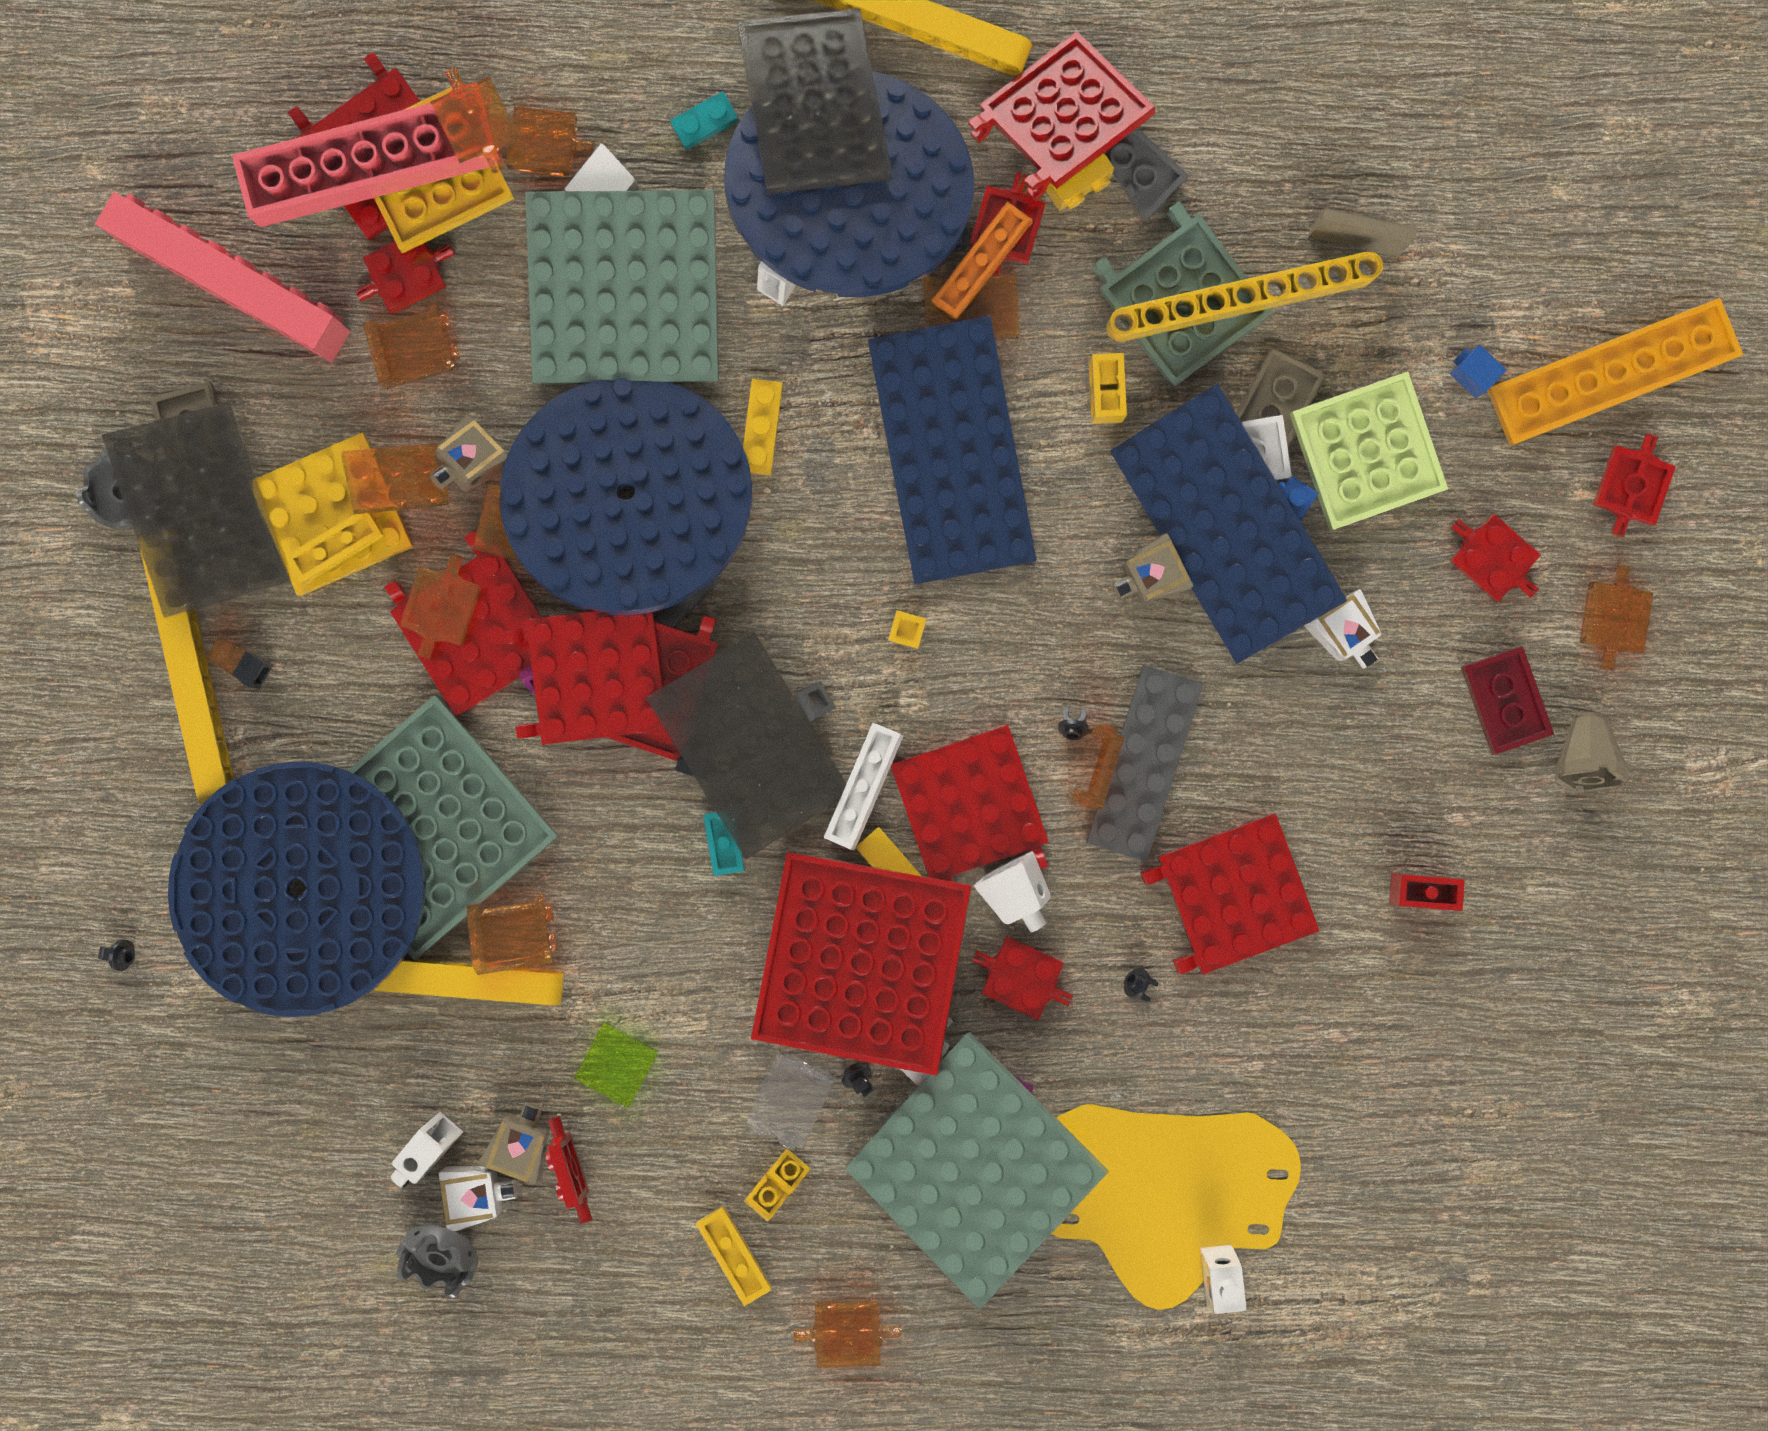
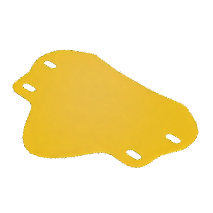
M1084 1104L1056 1117L1109 1172L1070 1213L1077 1215L1079 1222L1077 1224L1061 1223L1052 1234L1058 1238L1090 1240L1098 1244L1123 1285L1135 1299L1145 1306L1157 1310L1173 1308L1187 1300L1204 1282L1200 1248L1232 1245L1233 1249H1268L1273 1247L1280 1239L1285 1208L1300 1179V1157L1293 1141L1282 1130L1258 1115L1248 1112L1211 1116L1129 1112L1094 1104ZM1271 1169L1286 1170L1288 1178L1285 1180L1269 1179L1267 1172ZM1251 1224L1267 1225L1269 1232L1265 1235L1251 1234L1248 1232V1226Z

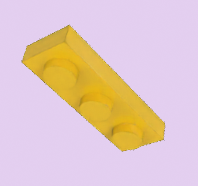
M752 379L743 444L751 474L772 476L783 382Z
M364 508L284 557L299 582L305 585L385 535L370 510Z
M724 1205L696 1222L697 1228L744 1306L772 1290L770 1282Z

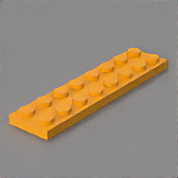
M1718 298L1494 385L1487 392L1508 444L1513 446L1734 360L1744 354L1722 300Z

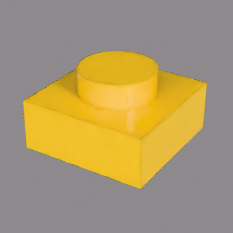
M897 610L888 641L918 649L927 619Z

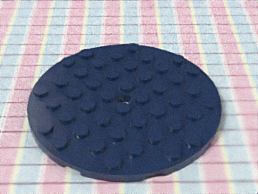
M834 68L809 72L794 77L776 86L755 102L746 112L731 138L725 161L724 188L726 203L738 234L740 233L751 247V252L755 257L779 276L807 290L816 292L817 289L838 293V297L858 298L877 296L909 286V282L923 276L925 273L927 275L931 273L949 256L962 237L968 223L974 195V172L967 145L960 131L947 113L929 96L914 86L890 75L864 69ZM855 175L858 181L854 186H847L842 183L841 177H853Z
M619 378L617 380L599 379L574 387L557 396L542 407L523 427L516 437L503 467L499 496L500 512L505 533L517 558L527 572L554 596L579 608L608 612L611 615L650 613L683 602L687 596L695 593L703 586H708L731 562L746 534V527L752 508L750 467L743 446L732 426L720 412L699 395L671 382L630 381L626 378ZM624 486L635 490L634 496L629 500H622L618 497L619 491Z
M294 761L263 766L238 779L231 780L218 789L197 810L183 831L185 834L180 842L177 853H174L169 873L168 902L174 932H177L185 950L184 955L193 969L209 986L228 1000L262 1014L282 1017L311 1016L333 1011L359 1000L377 988L392 974L410 949L417 934L425 904L426 878L421 849L408 820L397 805L378 787L361 776L335 766L314 762ZM297 879L301 880L306 887L304 894L298 898L294 897L290 892V885Z

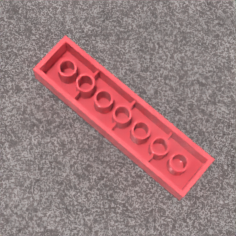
M480 90L232 155L247 215L259 227L504 164L489 106Z
M113 192L95 225L120 243L331 363L334 361L351 332L342 324L344 319L335 314L334 310L321 302L315 303L306 294L292 286L290 288L272 274L266 271L262 273L244 258L238 255L236 257L226 252L227 250L212 240L207 241L203 239L199 233L184 224L180 226L163 212L157 209L152 210L135 196L128 193L126 197H123Z

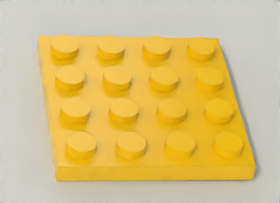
M458 84L409 108L463 94ZM496 165L374 197L399 250L404 253L514 200V197L499 166Z
M363 432L248 482L298 596H303L414 547L367 436ZM362 509H369L385 536L305 585L301 584L284 556Z

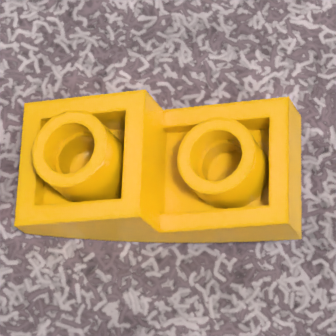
M785 1149L745 1198L744 1202L766 1221H769L811 1168L790 1150Z

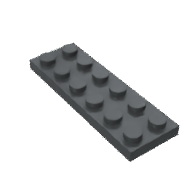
M1147 665L1142 666L1086 843L1147 862L1203 688L1202 683Z

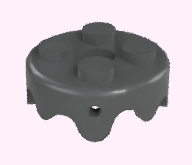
M108 449L100 452L99 458L84 468L83 488L76 494L79 504L97 523L113 529L131 530L145 525L158 513L163 502L164 487L158 470L147 459L135 453ZM128 483L131 487V493L128 498L121 500L117 494L118 488L122 484Z
M425 1224L409 1230L403 1237L395 1254L400 1256L397 1268V1276L400 1280L408 1279L411 1275L415 1276L419 1280L421 1287L425 1290H429L437 1284H444V1293L448 1299L455 1298L466 1284L470 1285L478 1266L477 1252L468 1238L434 1224Z

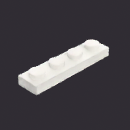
M872 723L825 833V839L855 851L903 739V735Z

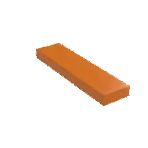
M1007 201L933 297L932 303L957 321L1032 224V219Z

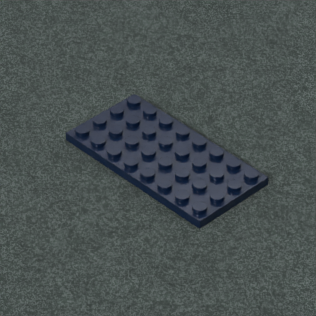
M979 317L869 338L868 346L914 585L1036 562L991 317Z
M1218 383L1110 450L1159 535L1162 536L1168 533L1193 584V592L1236 664L1348 601Z

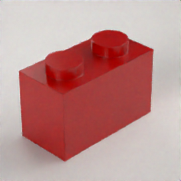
M1391 873L1389 904L1403 907L1463 911L1465 879Z

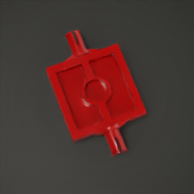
M1016 172L1012 189L1001 190L986 186L969 248L973 247L1008 201L1030 217L1032 224L1004 260H1013L1028 265L1046 203L1038 200L1034 201L1023 193L1026 186L1024 179L1028 175L1023 174L1021 184L1019 185L1022 173ZM1002 263L995 270L993 277H999Z
M394 241L362 257L370 273L371 283L354 291L360 302L378 294L383 299L387 310L393 314L446 288L447 286L440 274L439 263L455 256V253L449 243L435 251H432L423 243L402 253Z
M1645 434L1640 450H1630L1618 445L1614 446L1611 450L1593 506L1610 511L1617 516L1611 532L1612 535L1625 537L1629 521H1638L1649 526L1656 525L1676 466L1663 462L1653 455L1657 440L1659 439L1656 435Z
M1492 514L1480 527L1474 530L1468 527L1460 518L1450 527L1464 541L1461 544L1460 550L1449 561L1495 602H1499L1510 589L1516 586L1529 598L1533 597L1535 592L1539 590L1538 587L1526 578L1529 568L1538 560L1541 554L1496 514Z
M1006 936L1000 951L994 957H990L978 950L975 951L974 955L985 961L972 957L971 962L988 969L987 980L980 994L1036 1020L1040 1019L1045 1005L1051 999L1067 1007L1071 1003L1060 997V995L1072 1000L1073 994L1057 988V978L1064 962Z
M558 1115L547 1119L553 1135V1142L547 1147L548 1152L545 1153L546 1162L550 1171H555L558 1183H555V1189L559 1201L565 1202L566 1209L575 1207L579 1223L583 1224L593 1220L587 1204L589 1190L571 1133H565L561 1116Z

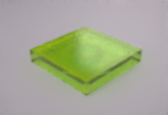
M604 1022L574 1079L629 1108L660 1051Z

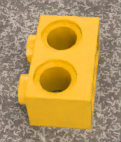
M1124 353L1092 354L1088 362L1091 424L1122 423L1127 416Z

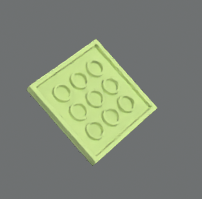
M1408 371L1289 413L1313 485L1319 493L1317 496L1329 531L1448 490Z

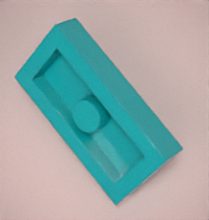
M724 91L670 120V124L685 151L739 122V118Z
M735 809L703 814L713 876L745 871Z

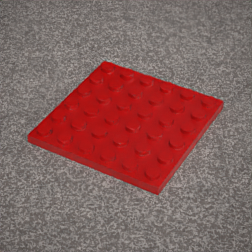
M787 852L751 1039L938 1076L972 885Z

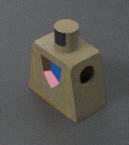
M468 414L437 447L435 461L440 467L429 476L435 486L441 490L454 481L462 491H469L501 474L507 454Z
M1168 533L1162 535L1126 561L1122 566L1127 576L1112 583L1120 600L1136 593L1141 604L1185 592L1193 587Z
M525 1102L520 1117L507 1115L498 1127L478 1165L536 1185L543 1174L545 1153L550 1134L548 1127L537 1124L542 1107Z

